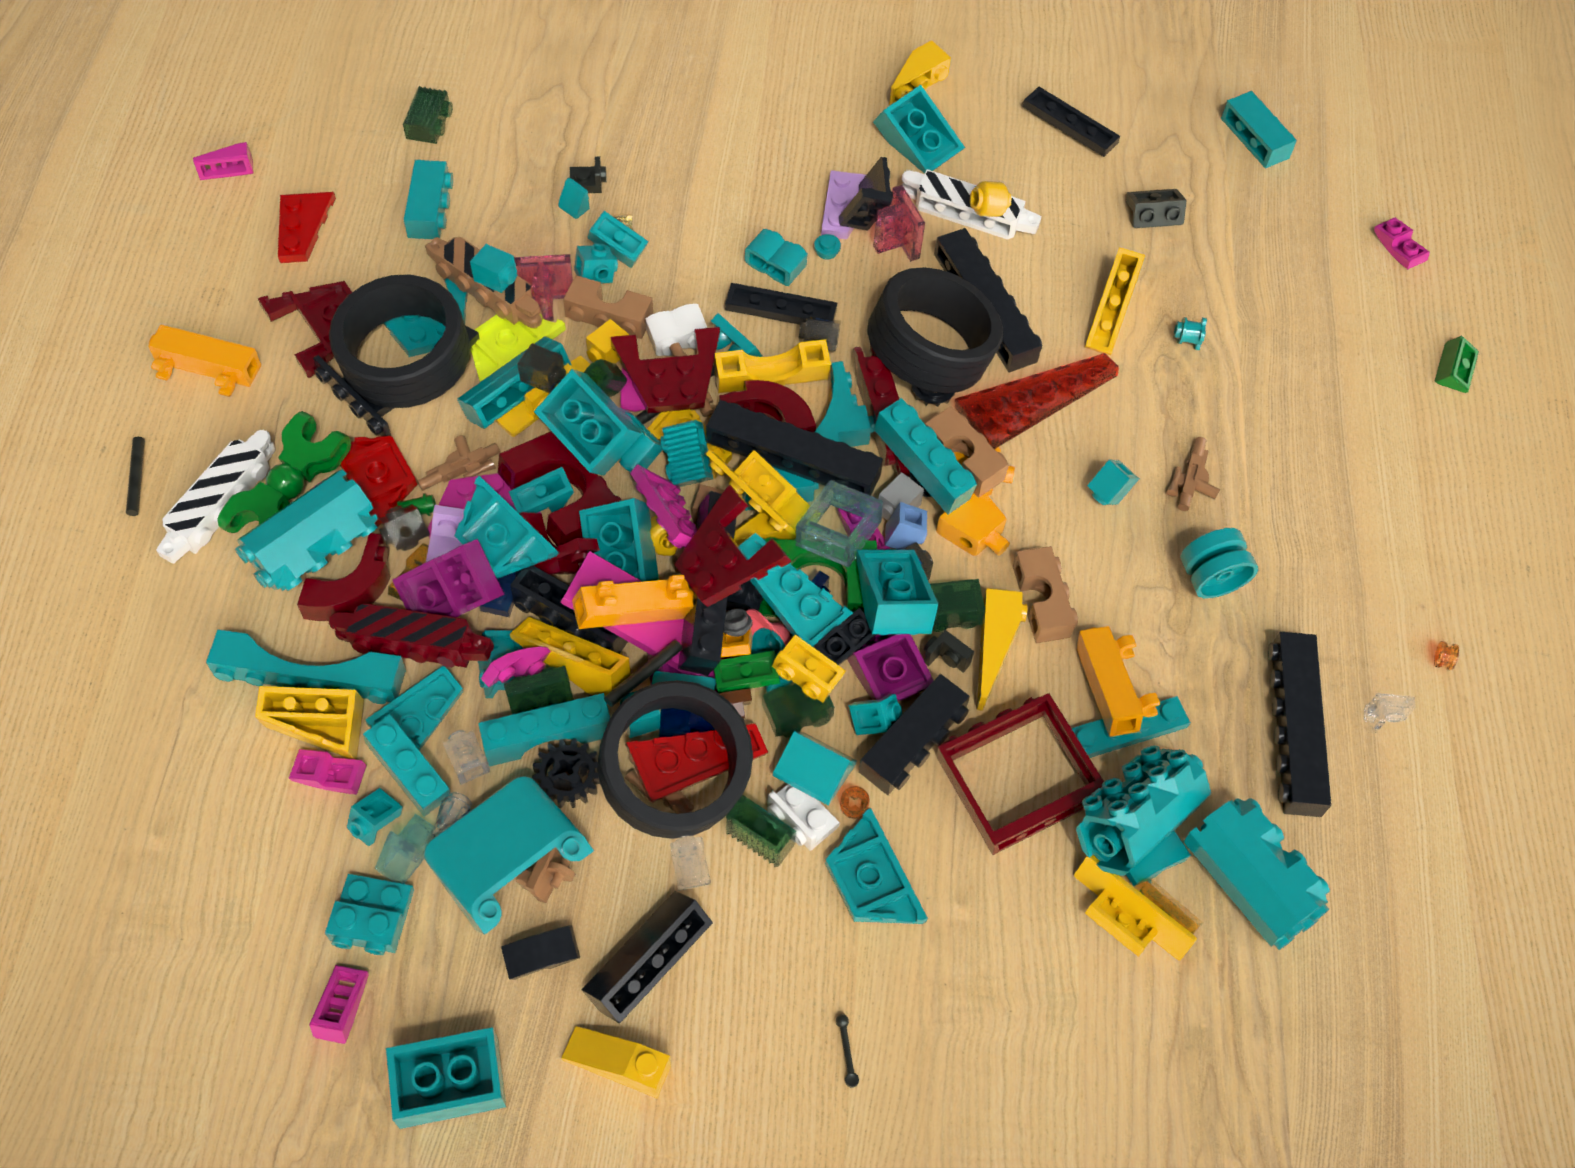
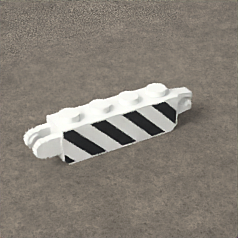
M906 170L902 174V182L904 183L901 185L900 191L903 195L908 196V198L916 200L915 206L918 211L1004 239L1013 238L1016 231L1036 234L1041 216L1025 209L1026 201L1011 196V205L1002 216L983 217L977 215L970 206V194L977 185L931 170H926L925 174Z
M267 430L257 431L246 442L240 439L231 441L163 517V526L167 534L156 549L160 557L174 564L188 551L196 554L202 546H205L210 541L213 533L219 528L218 515L231 496L241 491L251 490L258 481L264 479L270 469L267 461L272 457L276 449L274 443L271 442V436Z

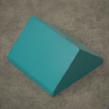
M794 731L772 776L829 806L855 767L857 760L804 732Z

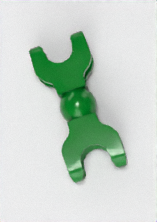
M303 411L295 414L282 430V443L284 446L282 453L278 457L282 464L275 465L269 470L266 476V484L260 481L255 488L232 495L218 515L219 527L229 533H237L247 523L259 521V524L283 509L290 504L288 500L296 498L302 492L304 479L311 482L316 475L337 469L351 448L349 436L339 431H332L322 441L310 442L316 431V422L313 416Z

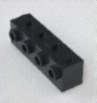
M533 565L524 568L511 583L510 587L515 606L524 613L531 612L535 614L543 623L553 627L556 626L567 633L619 654L628 643V641L603 627L578 629L574 610L560 603L569 585Z
M940 673L862 757L859 773L887 796L894 788L900 790L910 778L908 773L914 766L920 768L930 756L928 751L933 745L940 746L950 733L948 729L953 723L960 724L969 712L967 705L970 696Z
M674 891L581 990L602 1014L620 1024L713 924L712 920L695 899Z

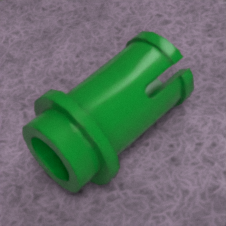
M423 493V497L397 501V508L401 520L427 514L429 517L432 515L436 503L433 495Z

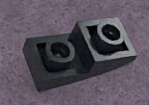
M859 608L839 626L833 628L819 640L814 647L834 663L841 665L877 634L871 633L865 614Z
M572 925L546 931L501 946L509 980H516L543 969H552L580 959Z

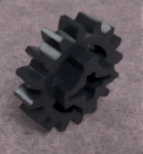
M560 739L559 747L557 748L552 744H548L549 753L539 752L538 757L541 763H533V770L537 773L532 776L533 780L536 781L552 801L557 800L559 808H562L565 802H570L571 807L576 808V800L578 799L586 804L588 802L587 794L596 795L598 792L595 784H600L597 752L589 753V744L587 743L578 747L577 739H573L570 745H566L565 741ZM553 764V769L548 772V776L546 777L550 765ZM589 770V774L586 781L582 783V777L587 775V771Z

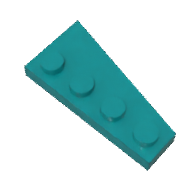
M755 533L740 544L739 547L746 557L750 559L767 542ZM790 563L782 568L779 565L767 571L768 575L759 580L756 578L750 580L793 636L797 635L812 647L833 628L853 614L846 606L842 607L832 599L833 596L824 588L820 589L808 579L809 576L801 569L797 570Z

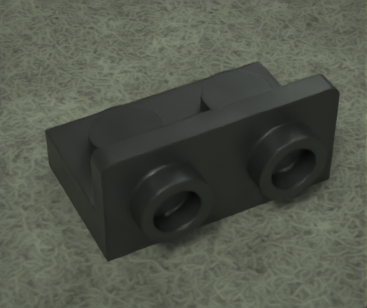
M1178 189L1127 192L1126 203L1133 211L1132 226L1134 228L1184 224L1187 200Z

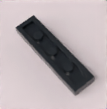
M1039 86L1024 99L1023 108L1103 157L1119 143L1120 135Z
M731 283L725 303V310L832 330L838 303Z

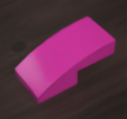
M299 749L289 779L293 782L323 790L357 795L367 765L362 760L334 758L324 751Z

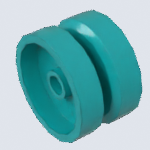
M1223 528L1200 536L1182 551L1180 555L1181 562L1186 573L1192 576L1190 580L1198 597L1208 599L1227 595L1248 584L1258 573V565L1252 553L1246 551L1248 548L1247 543L1240 530L1236 528Z

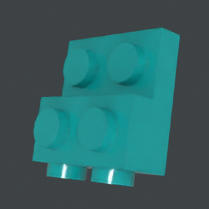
M348 874L340 900L335 901L325 930V934L331 941V944L342 949H351L352 945L363 947L366 952L374 955H384L385 952L396 953L413 897V886Z

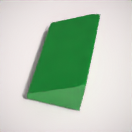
M1462 335L1445 343L1435 382L1439 385L1467 393L1469 392L1479 351Z

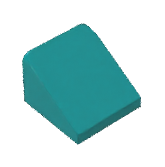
M567 178L559 199V208L573 218H579L590 209L588 190L573 179Z

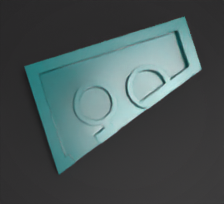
M442 666L365 719L366 724L371 728L390 714L420 751L462 695L463 688L449 670Z

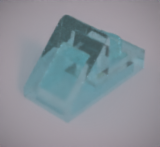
M415 814L399 835L390 831L376 863V871L393 882L405 884L425 859L424 851L428 842L442 831Z

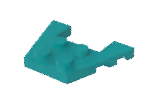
M446 278L444 279L446 288L456 300L465 324L468 292L461 291L455 283ZM419 315L401 316L382 323L409 357L431 352L445 331V326L441 322Z

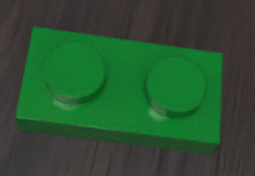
M775 651L720 660V663L714 669L718 693L780 684L779 675L776 669L772 667L776 658Z

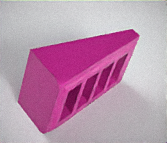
M247 142L234 144L193 158L200 180L254 174L253 159ZM205 165H210L211 168L206 169Z
M335 965L309 1024L313 1037L341 1044L346 1043L367 983L368 971ZM341 980L355 983L354 987L339 985V982ZM335 994L349 997V999L345 1000L336 998ZM330 1009L343 1010V1013L331 1012Z

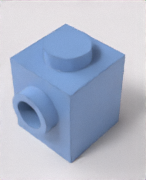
M900 502L886 523L885 546L896 550H915L919 544L922 545L927 536V511Z

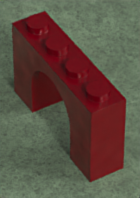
M550 431L500 453L497 473L513 490L563 467L569 482L580 491L582 497L576 502L548 514L546 533L558 547L573 539L583 538L580 510L622 500L619 496L613 494L602 476L589 473L556 435Z

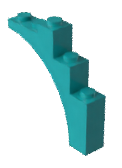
M843 361L832 362L830 377L832 400L826 416L815 432L836 442H844L850 447L868 445L870 434L875 432L873 416H868L866 405L858 406L856 395L851 394L852 378L850 372H845ZM773 467L797 489L796 492L806 502L814 501V490L819 489L818 483ZM744 492L742 498L748 504L745 511L754 510L748 503L751 497Z

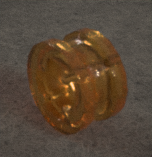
M1441 641L1435 652L1434 666L1441 668L1443 665L1446 670H1453L1459 656V645L1452 644L1448 646L1446 641Z
M858 786L845 789L841 796V811L848 818L858 819L863 817V814L869 807V795L866 790ZM851 797L853 800L860 798V808L856 805L850 807L849 798Z

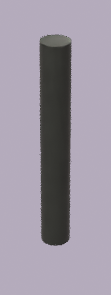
M139 436L132 439L126 514L129 516H137L139 512L145 439Z
M677 640L672 641L604 697L606 703L613 707L683 649L681 644Z

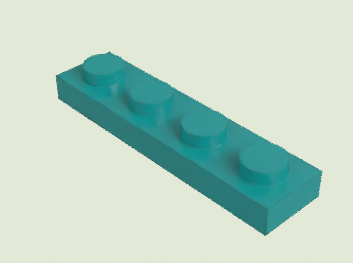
M1178 696L1160 701V705L1156 706L1158 715L1143 717L1140 732L1109 737L1103 719L1071 729L1089 758L1186 729L1191 722Z

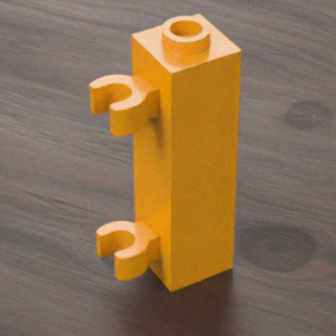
M160 325L156 333L149 340L148 347L154 357L151 368L158 371L156 378L167 381L171 376L172 367L216 378L215 386L221 387L218 393L228 397L232 395L235 383L250 387L262 366L255 348L165 325Z
M673 575L668 580L614 584L613 581H602L597 586L580 587L572 599L578 629L684 619L694 607L692 601L694 593L689 589L684 575Z
M1109 626L1091 627L1079 631L1076 650L1108 735L1113 737L1140 732L1143 717L1158 715L1156 706L1160 705V701L1156 693H1148L1137 698L1122 660L1134 657L1135 654L1132 648L1137 645L1133 635H1125L1114 640Z

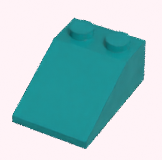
M919 85L884 109L873 121L886 141L924 174L926 170L934 171L965 148L922 85Z
M857 550L856 558L864 613L871 633L879 635L932 634L938 602L915 550Z

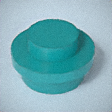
M824 234L816 238L814 249L820 258L829 260L836 257L840 252L841 243L836 236Z

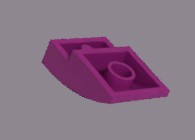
M478 539L461 545L392 579L406 610L450 617H458L504 595Z
M877 634L847 659L872 700L882 699L889 694H896L897 701H901L926 690L934 681L910 634Z

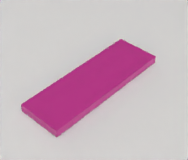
M589 551L560 603L574 610L572 599L580 587L597 586L602 581H613L614 584L642 581ZM684 619L606 626L603 628L655 656L674 640L681 644ZM680 652L666 663L686 675L715 679L714 670L708 676L678 669ZM722 657L721 660L734 657Z

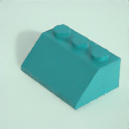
M632 498L579 511L583 538L597 539L600 551L594 554L642 582L659 580L655 547L650 534V512L645 502Z

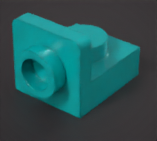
M889 694L882 699L854 702L849 705L856 736L885 733L902 715V709L897 701L896 694Z
M379 788L351 806L347 828L355 838L370 846L375 843L378 830L401 816L403 806Z

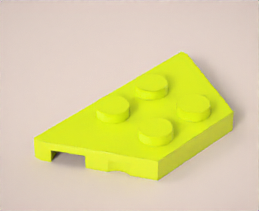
M497 314L475 329V331L479 332L480 340L478 339L470 349L479 381L481 382L544 336L553 340L566 330L565 323L559 319L555 323L542 318L540 326L530 328L520 321L514 325L507 319L500 318Z

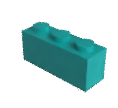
M1253 91L1227 100L1221 117L1222 121L1265 169L1290 159L1297 140Z
M415 160L404 215V224L408 238H440L441 230L446 228L445 209L450 207V194L448 190L453 188V173L448 171L447 161Z
M390 714L363 733L365 744L424 817L450 798V788Z

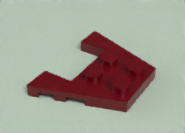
M345 281L310 287V291L298 294L289 291L283 292L282 297L269 299L267 295L258 298L260 306L271 322L298 310L320 342L294 354L298 364L308 378L315 375L314 370L316 366L313 360L315 356L319 355L326 363L334 358L330 346L329 331L331 320L337 308L352 293Z
M720 327L695 329L694 337L697 355L640 360L636 335L611 337V347L616 351L624 371H627L632 380V385L647 413L705 408L714 356L720 337Z
M731 485L722 493L675 563L697 597L707 607L741 590V584L753 578L759 580L767 576V571L777 565L782 568L791 562L780 545L773 539L769 540L750 559L746 557L725 529L727 525L748 507V504Z

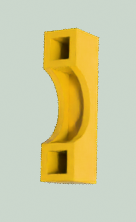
M826 339L800 342L785 353L769 357L751 356L743 350L715 353L714 372L718 393L744 390V381L764 380L781 385L828 380L831 367Z

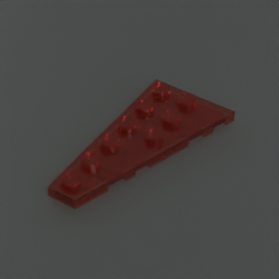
M1106 353L955 398V408L996 449L1117 377L1119 366Z

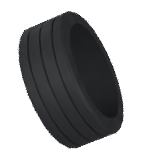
M926 267L909 268L898 272L889 279L868 320L867 328L871 347L876 356L892 373L915 387L940 393L961 392L973 387L983 376L1003 340V326L1000 316L992 302L978 288L955 274ZM900 311L924 312L945 321L963 337L969 349H949L925 339L912 329Z
M411 274L390 275L368 282L344 299L337 308L330 324L329 340L331 350L346 382L364 400L374 405L388 408H409L425 404L453 387L464 373L469 361L470 341L456 300L441 284L426 277ZM408 315H419L432 318L445 326L443 336L436 347L422 359L411 364L396 368H381L368 365L357 359L358 349L369 332L390 319Z
M680 680L657 682L639 689L625 699L611 716L600 743L597 762L599 782L607 802L616 814L634 829L651 836L669 839L691 837L710 829L722 820L743 795L751 776L753 751L751 737L743 718L734 706L719 693L693 682ZM674 708L687 710L701 716L715 728L724 742L729 761L727 783L722 795L717 800L695 812L675 814L652 808L633 794L625 783L619 768L618 748L622 734L641 716L660 709Z

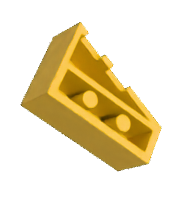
M259 686L255 718L266 728L348 759L357 760L364 700L356 690Z

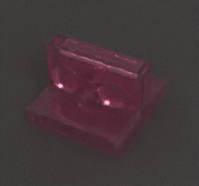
M903 185L893 187L891 205L877 210L873 247L877 254L902 247L911 262L920 259L925 221Z
M570 254L514 257L517 275L531 284L532 296L535 302L539 303V311L542 312V318L554 321L553 299H564L573 281Z

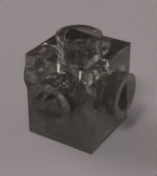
M413 504L404 508L402 506L393 507L385 512V517L379 519L383 526L379 529L383 541L386 545L391 544L397 551L400 549L402 551L410 550L419 544L418 540L430 535L418 508Z

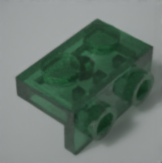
M565 666L558 668L548 667L542 670L541 673L528 677L518 676L510 682L504 683L512 715L574 700Z

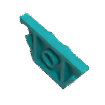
M480 476L476 478L474 482L476 485L472 500L467 501L463 511V520L459 523L454 537L463 545L478 539L496 578L509 575L556 557L559 554Z
M871 808L866 810L862 819L846 834L842 843L831 852L825 861V865L853 921L903 924L926 923L928 917Z

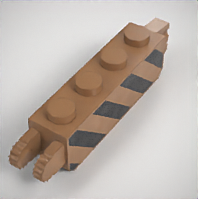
M436 237L425 245L427 254L436 262V271L442 278H448L461 291L468 292L481 305H487L500 318H505L514 325L520 321L530 328L540 326L542 322L541 315L538 313L540 307L539 303L533 299L530 283L517 275L515 281L500 293L475 282L470 261L480 249L462 237H453L448 242Z

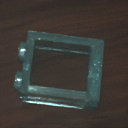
M830 480L797 523L796 546L850 567L856 558L857 550H862L881 523L883 501ZM830 505L862 517L850 536L817 524Z

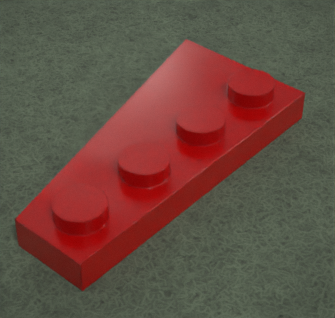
M756 723L746 725L751 737L753 760L767 755L768 750ZM716 730L686 733L685 735L673 737H659L639 742L631 741L625 744L650 803L729 771L727 750Z

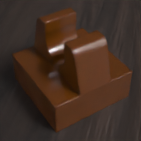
M750 688L719 693L734 706L744 720V705H750L752 702Z

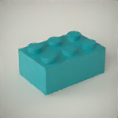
M574 369L569 371L534 411L589 473L605 475L643 434L588 374Z
M493 1027L386 1048L392 1119L399 1129L506 1108L499 1043Z

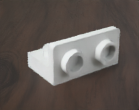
M789 784L777 794L774 791L768 794L767 810L771 817L778 823L782 821L790 829L789 834L792 839L800 846L804 844L809 851L813 850L839 827L840 822L817 799Z

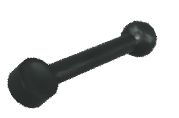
M840 1014L836 1018V1025L840 1027L846 1061L847 1076L845 1083L848 1087L854 1088L859 1083V1077L854 1073L847 1032L849 1019L846 1015Z

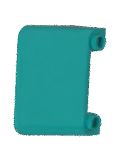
M517 777L430 840L425 847L424 857L429 867L473 928L485 935L497 926L502 916L501 906L493 896L499 889L554 848L558 850L563 858L569 861L583 860L594 850L581 832L536 781L529 777Z

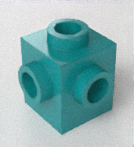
M599 243L590 246H577L574 264L576 275L601 282V284L613 283L614 272L618 269V260L613 255L609 246Z

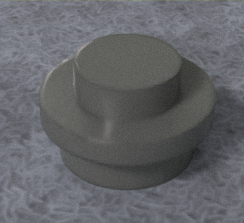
M733 609L726 612L724 633L734 637L744 635L752 627L751 617L743 609Z

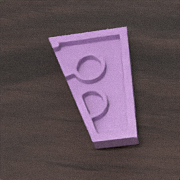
M831 171L821 235L830 234L839 239H848L854 228L840 226L839 216L859 192V184L866 175Z

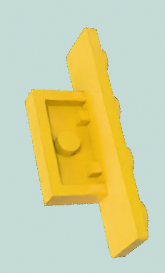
M578 356L571 361V365L567 363L555 372L547 386L543 385L544 380L524 395L525 400L496 420V423L510 436H517L540 419L535 414V409L571 369L586 373L591 379L598 376V370L582 356Z
M711 450L706 452V455L712 460L709 464L710 467L721 476L726 473L732 479L728 484L735 488L740 495L746 492L751 497L748 503L760 514L766 511L771 516L768 522L780 533L786 530L792 535L797 531L778 513L797 489L760 454L753 450L734 471Z
M1094 855L1090 858L1087 856L1075 872L1074 877L1098 897L1089 906L1085 914L1138 957L1153 940L1174 958L1181 960L1197 940L1196 936L1122 877L1103 872L1096 865L1100 860Z

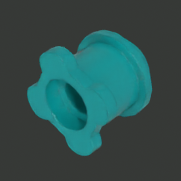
M1183 317L1181 322L1177 321L1174 329V338H1178V344H1182V342L1195 344V350H1200L1206 335L1207 318L1202 317L1201 322L1189 321L1187 317Z

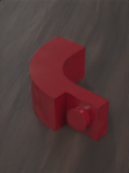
M764 380L744 381V391H732L719 395V401L736 403L742 408L756 413H764L768 417L781 422H789L800 429L809 432L816 431V423L807 403L796 392L781 384Z
M519 513L559 552L556 557L533 565L548 574H575L579 570L578 563L584 561L589 551L592 553L600 551L597 539L576 538L556 547L548 538L542 513Z
M369 534L359 565L346 577L333 581L305 578L297 603L303 619L328 621L329 617L334 613H354L356 607L364 603L373 604L381 596L391 577L386 565L389 549L385 546L381 534Z

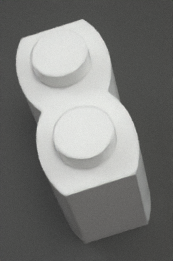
M698 304L684 305L673 311L658 312L645 318L646 330L656 356L673 355L669 347L674 343H680L684 349H696L695 329L707 328Z

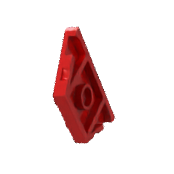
M378 436L376 438L355 437L354 441H351V448L340 464V467L347 473L345 475L347 480L353 479L372 503L374 509L369 514L377 515L378 520L374 522L377 527L398 506L397 501H403L417 486L416 478L392 436Z

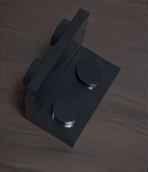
M880 157L860 182L859 192L839 216L840 226L869 230L878 221L887 207L891 205L893 193L890 190V169L888 168L886 157Z

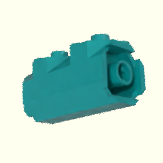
M343 469L335 472L237 539L239 546L235 548L236 553L244 563L249 562L256 569L253 575L263 588L272 587L274 590L281 589L284 591L286 589L289 591L303 581L300 576L305 572L309 573L312 571L314 573L328 563L325 557L329 553L332 556L336 553L340 555L353 546L351 543L352 539L355 537L359 538L360 536L363 538L378 528L374 523L378 520L377 515L369 514L374 509L372 503L353 479L347 482L342 478L347 474Z
M1155 745L1145 747L1141 750V755H1137L1129 763L1122 766L1124 782H1121L1118 778L1106 780L1102 783L1101 788H1098L1094 793L1082 800L1086 816L1077 826L1076 832L1082 851L1089 858L1094 855L1100 860L1096 865L1103 872L1125 876L1211 796L1206 771L1203 769L1202 761L1196 755H1188L1185 750L1160 749Z
M1239 798L1235 799L1234 802L1233 800L1228 801L1203 820L1204 824L1201 826V832L1195 827L1183 841L1271 947L1275 945L1278 950H1281L1294 940L1297 934L1301 931H1307L1319 921L1320 917L1329 911V908L1326 906L1328 903L1326 894L1330 892L1327 882L1313 872L1307 865V861L1301 852L1295 849L1287 852L1282 849L1280 844L1284 840L1282 830L1268 820L1262 813L1258 802L1252 798L1246 801Z

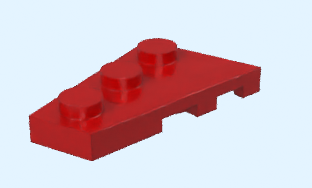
M334 192L280 195L278 259L280 263L308 262L319 238L318 231L328 218L327 212L330 205L333 206L336 200Z

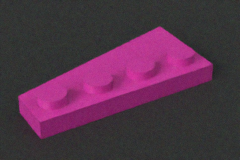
M637 464L630 473L637 483L635 485L636 489L647 499L646 505L656 513L658 517L656 521L669 534L667 536L668 540L677 548H686L697 532L695 524L689 520L692 517L690 511L683 507L686 504L684 497L678 495L681 491L680 487L673 485L671 481Z

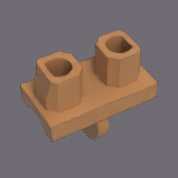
M554 848L537 861L534 869L527 868L519 874L516 882L523 889L529 891L538 901L547 903L553 889H558L562 880L572 882L576 874L568 868L571 861L563 858L558 850Z

